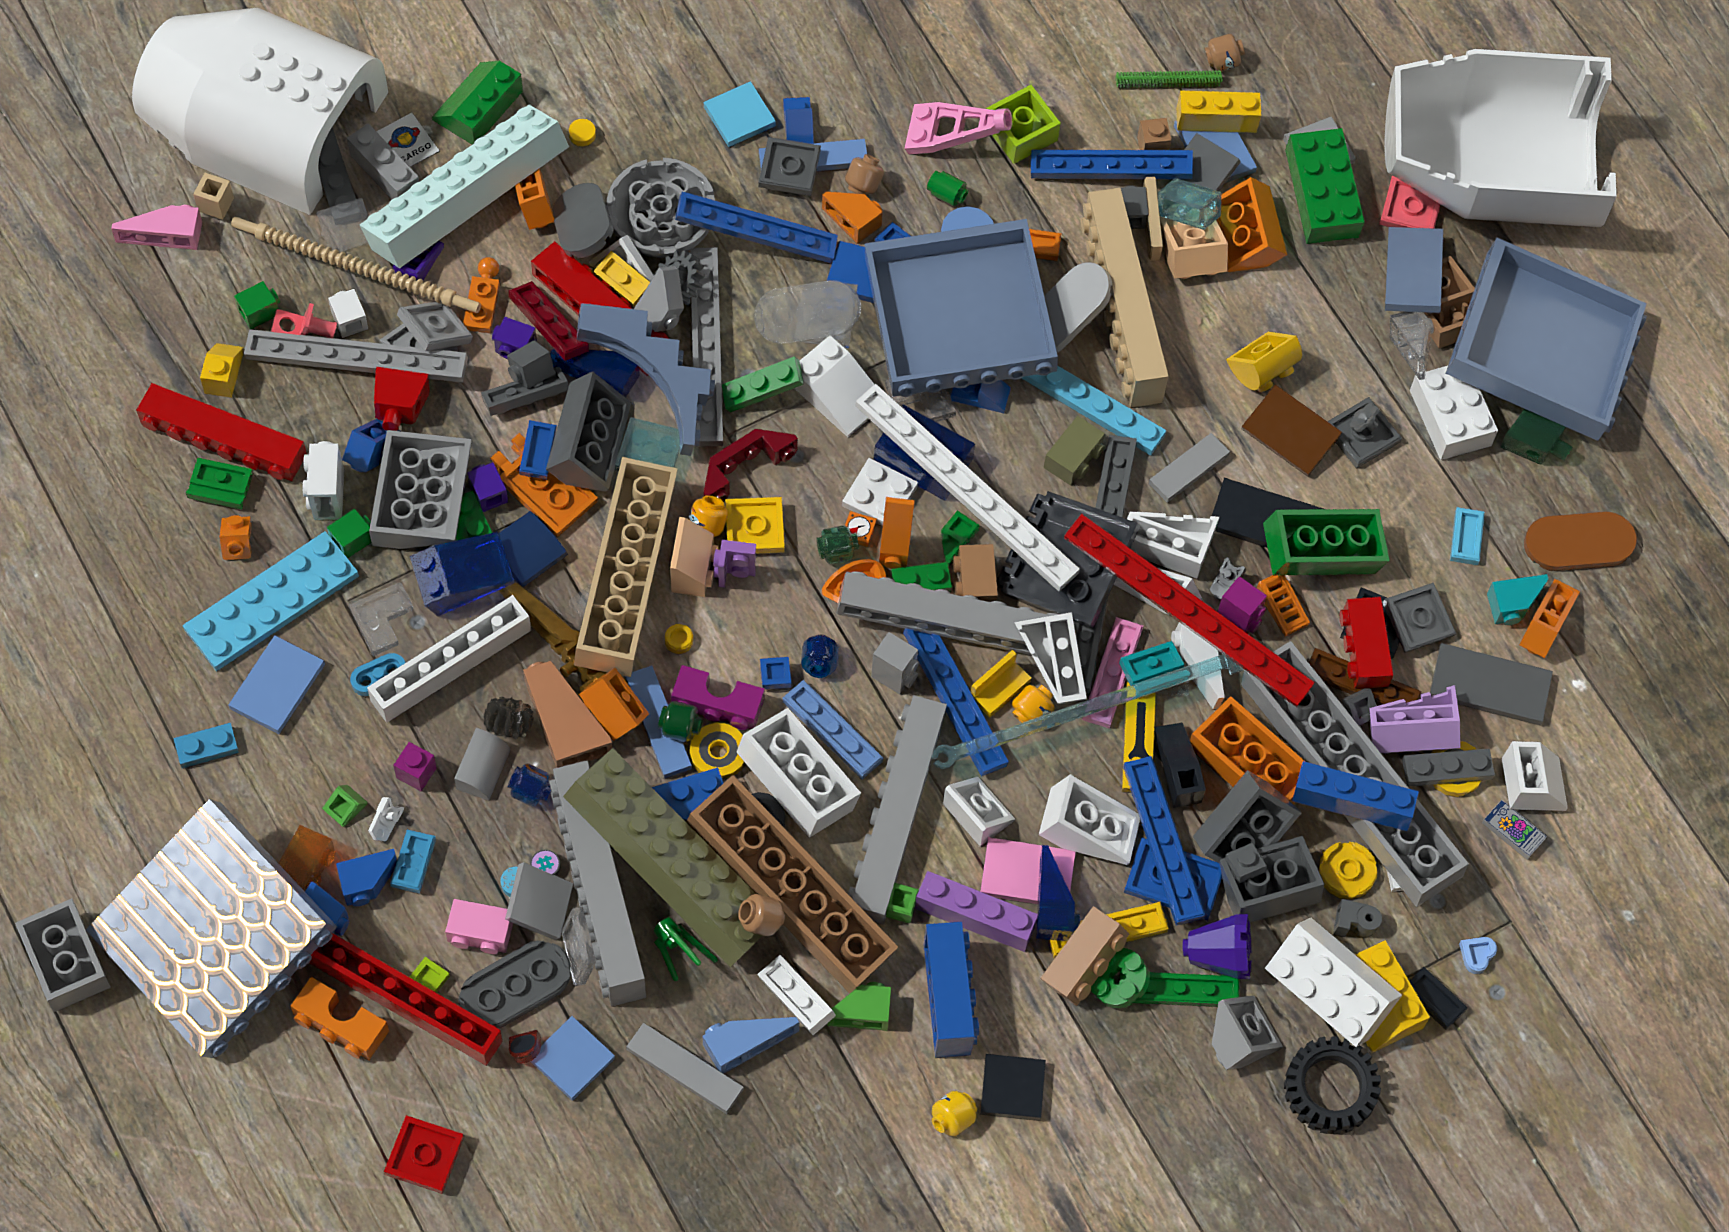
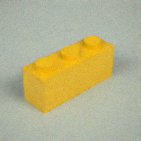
M1180 91L1176 107L1177 131L1257 133L1261 119L1260 93Z

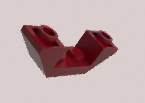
M754 429L716 453L709 460L703 497L706 495L714 496L724 502L730 495V482L724 474L732 473L746 459H754L761 450L764 451L774 465L781 461H789L798 451L797 436L790 433Z

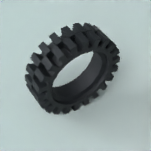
M1332 1036L1330 1040H1326L1325 1037L1318 1038L1315 1043L1312 1040L1306 1044L1305 1048L1301 1047L1297 1051L1287 1069L1284 1089H1286V1102L1290 1101L1291 1105L1289 1108L1292 1113L1296 1111L1299 1114L1297 1119L1301 1123L1306 1120L1309 1123L1308 1128L1314 1130L1315 1126L1321 1128L1320 1133L1327 1134L1328 1130H1333V1134H1340L1342 1130H1345L1346 1133L1352 1131L1355 1126L1359 1127L1366 1118L1368 1119L1378 1102L1381 1088H1379L1381 1076L1376 1074L1378 1070L1377 1064H1371L1370 1062L1372 1056L1368 1052L1365 1055L1361 1052L1362 1046L1353 1047L1346 1038L1343 1042H1340L1337 1036ZM1334 1060L1352 1069L1359 1082L1360 1092L1357 1101L1352 1106L1337 1111L1327 1110L1317 1105L1310 1098L1305 1087L1306 1073L1314 1064L1320 1061Z

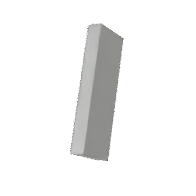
M1210 433L1149 480V485L1168 503L1226 459L1230 451Z

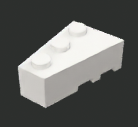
M1130 511L1127 519L1138 523L1140 526L1130 549L1149 562L1197 579L1213 539L1219 517L1210 516V519L1193 518V515L1172 517L1166 516L1165 513Z
M1072 612L1014 622L1058 705L1087 700Z

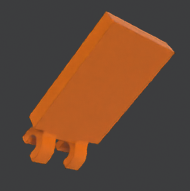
M518 433L511 439V442L514 444L511 446V449L520 457L511 463L498 451L491 457V460L498 473L501 474L500 478L505 488L522 505L535 514L558 538L598 502V497L587 488L565 485L550 472H548L547 480L519 475L525 438Z

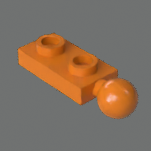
M485 257L480 260L477 267L481 277L472 276L468 299L481 303V308L478 313L466 310L463 324L468 331L491 334L500 281L492 278L497 276L499 264L494 258Z

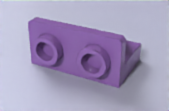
M722 540L721 550L715 549L713 566H715L714 577L719 578V587L725 588L727 573H732L733 576L745 578L748 575L755 576L756 544Z

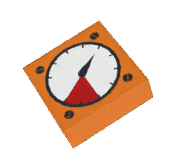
M850 511L841 534V539L868 547L877 519Z

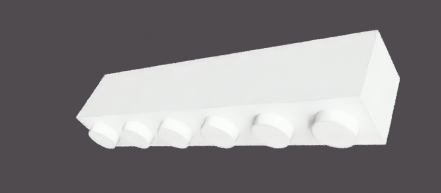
M512 595L367 687L371 703L385 722H389L530 632L529 615Z

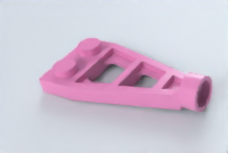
M941 102L914 104L904 149L908 154L933 153L997 134L1000 131L1010 130L1012 127V115L1009 109L989 110ZM941 118L956 119L953 132L936 136ZM966 118H980L978 128L964 131Z

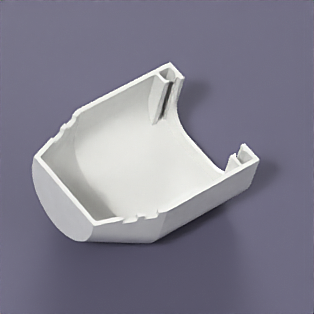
M249 8L175 16L165 21L154 33L141 56L134 78L132 101L135 113L157 133L163 134L171 146L177 147L185 154V158L193 165L311 215L323 196L318 162L323 143L330 129L354 93L356 100L362 102V95L367 89L370 109L376 113L388 94L384 65L380 59L263 9Z
M1473 49L1467 51L1464 56L1453 58L1452 54L1444 56L1441 61L1429 63L1428 60L1395 66L1389 89L1385 123V163L1387 172L1464 219L1602 227L1616 199V174L1610 173L1606 177L1601 191H1597L1596 128L1599 111L1611 83V58Z

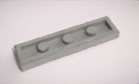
M645 1023L641 1025L626 1046L627 1051L725 1114L729 1112L744 1090L743 1086Z

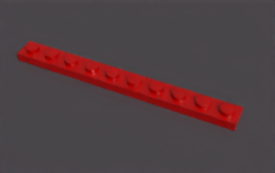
M1083 514L1078 517L1064 535V539L1295 707H1298L1314 686L1315 682Z

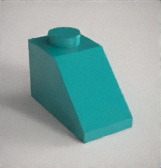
M1548 575L1492 582L1487 592V597L1495 624L1514 625L1523 620L1542 593L1548 581Z

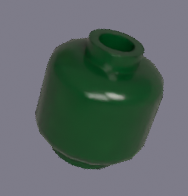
M673 701L668 706H663L658 728L662 729V733L666 738L688 742L694 734H700L703 718L698 717L699 713L696 706Z

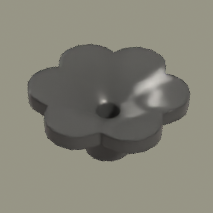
M1372 403L1365 405L1363 409H1359L1354 414L1349 427L1356 432H1361L1365 427L1369 431H1374L1378 427L1375 416L1378 414L1379 408Z

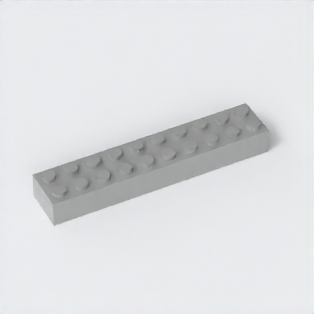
M1291 641L1273 653L1315 682L1298 707H1295L1244 670L1241 685L1291 749L1305 762L1408 788ZM1418 799L1408 831L1344 815L1416 907L1461 879L1465 874L1469 863Z

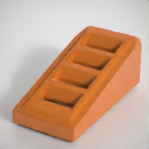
M1272 575L1258 583L1257 589L1267 595L1264 605L1284 636L1310 624L1285 575ZM1282 595L1285 597V599L1277 603L1274 600ZM1289 605L1291 606V609L1283 613L1280 612L1281 609ZM1296 614L1297 619L1286 623L1285 619Z

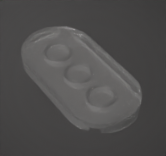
M835 280L822 281L768 291L759 299L756 305L754 320L759 333L766 340L773 343L787 344L827 338L829 335L834 337L849 332L855 322L858 321L861 304L857 293L847 284Z

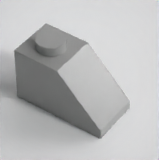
M675 266L659 267L634 308L636 310L648 311L647 321L652 322V329L655 332L674 328L679 322V315L684 309L679 270Z

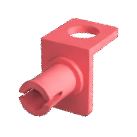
M309 303L304 316L277 309L271 332L296 335L313 333L333 338L337 322L314 317L312 313L314 304ZM282 319H290L294 323L295 329L286 332L280 328L279 322Z

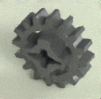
M683 250L682 253L675 251L673 258L666 256V263H660L659 267L675 266L679 270L683 303L689 305L690 297L696 298L698 296L696 293L697 288H702L703 286L699 281L705 277V274L700 272L704 265L699 263V258Z

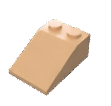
M1207 203L1159 209L1162 243L1167 263L1174 279H1187L1191 276L1215 275L1220 272H1227L1228 243Z

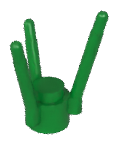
M672 917L662 920L653 930L658 937L654 943L659 948L673 981H678V975L666 949L667 946L673 949L679 945L697 966L701 965L699 958L683 941L684 938L712 962L716 963L718 961L717 957L690 935L682 924L677 925Z

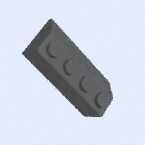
M594 372L570 382L546 470L565 485L599 491L609 490L632 402Z

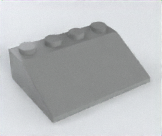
M387 430L369 530L372 546L403 549L455 543L472 443L471 439Z

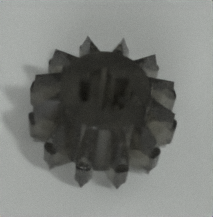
M504 697L494 698L487 704V708L484 711V725L486 730L494 732L495 736H503L505 739L507 737L513 739L523 738L527 736L533 725L534 711L529 704L523 703L522 700H514L512 697L510 699Z

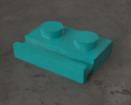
M1172 641L1121 657L1119 661L1130 686H1133L1136 698L1188 681L1190 676L1189 672H1186L1184 663Z

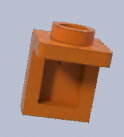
M233 515L222 518L219 537L222 558L224 560L251 558L250 535L252 525L250 516L241 517Z

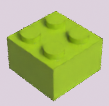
M1032 85L986 108L989 110L1009 109L1011 112V129L1000 131L992 136L1013 164L1030 156L1032 150H1041L1058 141L1061 123Z

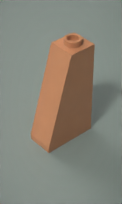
M551 661L545 663L536 662L523 670L528 692L556 768L601 758L612 749L610 736Z

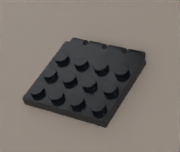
M1049 491L1046 496L1037 494L1029 510L1036 517L1026 516L1025 520L1080 569L1079 573L1064 588L1058 591L1011 548L1005 562L1012 565V568L1002 567L996 579L997 586L1002 588L1001 592L1005 596L1051 613L1065 614L1072 612L1073 621L1094 628L1117 576L1064 539V535L1078 517L1083 514L1124 545L1131 548L1140 526L1136 522Z

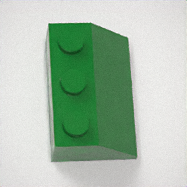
M500 60L480 62L432 116V120L473 145L477 139L484 137L523 92L521 73Z

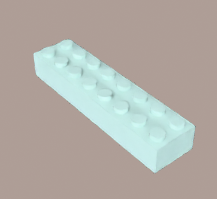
M531 105L519 109L514 116L498 124L490 133L477 139L473 145L463 152L457 153L449 162L442 167L436 168L432 174L422 181L413 184L408 191L392 199L388 205L378 212L371 214L367 220L362 222L360 227L371 250L398 268L404 266L566 150L569 145L559 122Z

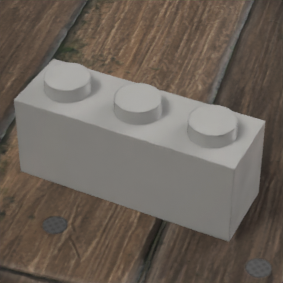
M369 123L347 137L350 156L391 200L401 196L413 184L419 182L418 175Z

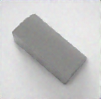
M476 728L454 778L456 790L490 800L511 750L508 744L494 734Z

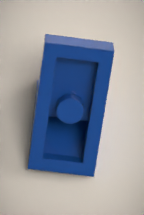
M810 97L783 98L786 140L813 144V115Z
M1002 380L991 384H972L965 388L953 387L950 401L1004 414L1011 387Z

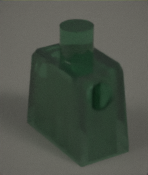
M1524 409L1506 433L1501 444V448L1537 464H1543L1550 453L1565 461L1571 453L1573 446L1561 440L1566 429L1565 426L1527 409Z

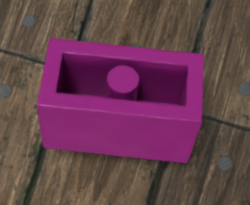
M1239 576L1222 596L1218 613L1247 634L1249 632L1253 634L1263 621L1260 618L1266 611L1264 603L1267 595Z

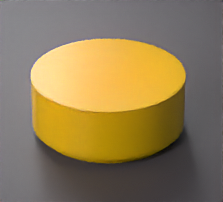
M587 119L573 121L569 126L571 142L577 146H588L593 143L596 138L594 124Z
M684 624L670 626L665 632V645L667 649L675 654H683L689 651L693 645L691 629Z

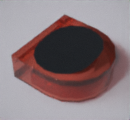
M538 1030L509 1037V1053L516 1062L521 1064L528 1063L534 1060L540 1053L541 1035Z

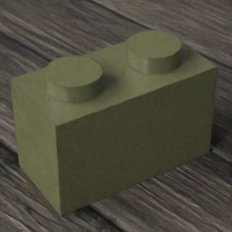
M1077 415L1046 454L1044 468L1069 485H1072L1077 478L1081 480L1089 469V462L1093 458L1097 460L1104 451L1105 445H1103L1105 433Z

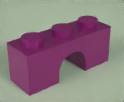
M685 665L681 666L671 694V702L678 701L697 707L699 715H703L705 719L712 722H719L720 720L730 723L733 727L740 730L756 727L765 700V688L737 681L730 695L715 697L708 692L710 685L709 672Z

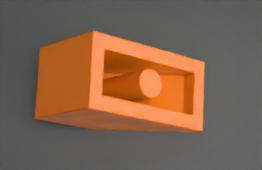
M827 191L822 194V209L857 244L882 226V208L876 201H871L865 194Z

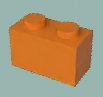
M613 668L592 682L579 694L585 706L591 710L613 741L638 726L649 715V712L616 668Z

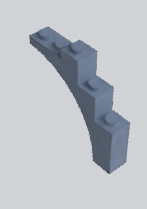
M581 303L578 316L577 340L598 344L620 353L636 363L655 381L666 396L674 413L679 432L680 455L691 456L694 446L698 447L700 442V430L696 429V421L701 420L702 405L706 406L708 397H713L715 380L710 379L711 369L682 366L683 351L679 350V340L651 337L652 322L647 321L648 311Z

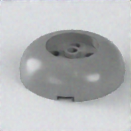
M663 158V161L647 162L646 159L631 165L614 180L607 197V207L615 235L619 239L628 235L638 252L649 257L666 258V256L673 257L675 251L682 253L683 250L688 252L696 247L710 230L675 220L679 196L683 191L715 200L711 184L698 169L677 159ZM642 212L646 213L648 215V218H646L642 214ZM661 227H667V228H669V229H668V230H660L659 228H661Z

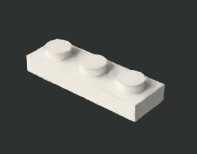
M781 955L757 974L812 1035L817 1033L836 1016L833 1010Z

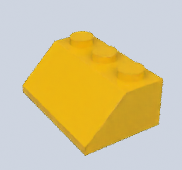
M1386 940L1356 954L1360 960L1402 994V997L1371 1038L1366 1041L1371 1053L1424 1029L1430 1016Z

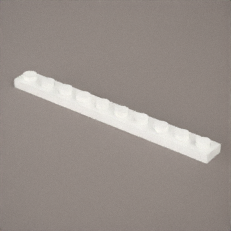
M878 385L872 386L856 401L855 406L1055 589L1060 591L1079 573L1080 569Z

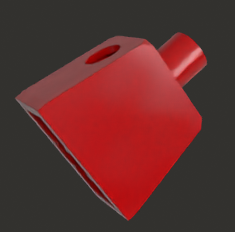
M376 366L374 409L375 418L383 420V429L386 431H398L400 423L413 424L416 422L430 393L429 374Z

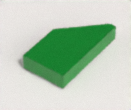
M958 510L941 529L940 534L945 562H948V567L953 563V556H958L959 545H968L980 530L979 524Z

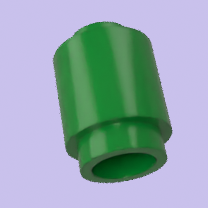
M935 171L930 177L926 188L931 192L932 196L953 207L958 203L962 204L969 191L966 189V182L945 171Z

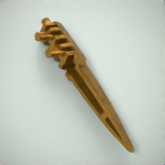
M480 557L473 558L480 570L505 599L512 595L516 598L529 615L530 625L551 645V648L558 655H562L561 661L566 664L560 668L561 674L564 677H568L577 671L582 674L581 680L585 684L580 687L581 692L592 682L607 673L575 666V653L580 632L573 630L551 609L504 573Z

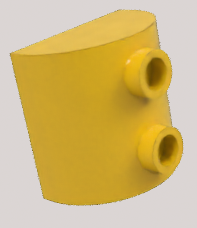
M1268 331L1227 358L1226 361L1233 374L1244 386L1251 390L1263 392L1273 386L1272 379L1278 375L1280 378H1284L1294 372L1293 365L1302 359V348L1297 336Z

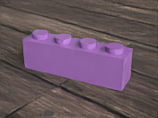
M927 871L916 896L915 909L947 922H962L963 928L1023 952L1026 951L1038 917L1036 913Z

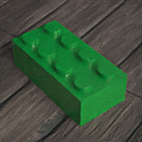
M1343 129L1290 134L1285 152L1306 244L1359 238L1364 225V218Z
M1379 509L1276 510L1263 523L1273 576L1376 574L1390 561Z

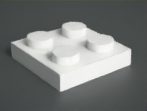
M868 458L844 497L842 507L852 512L876 518V524L883 527L886 497L910 500L918 487V482Z

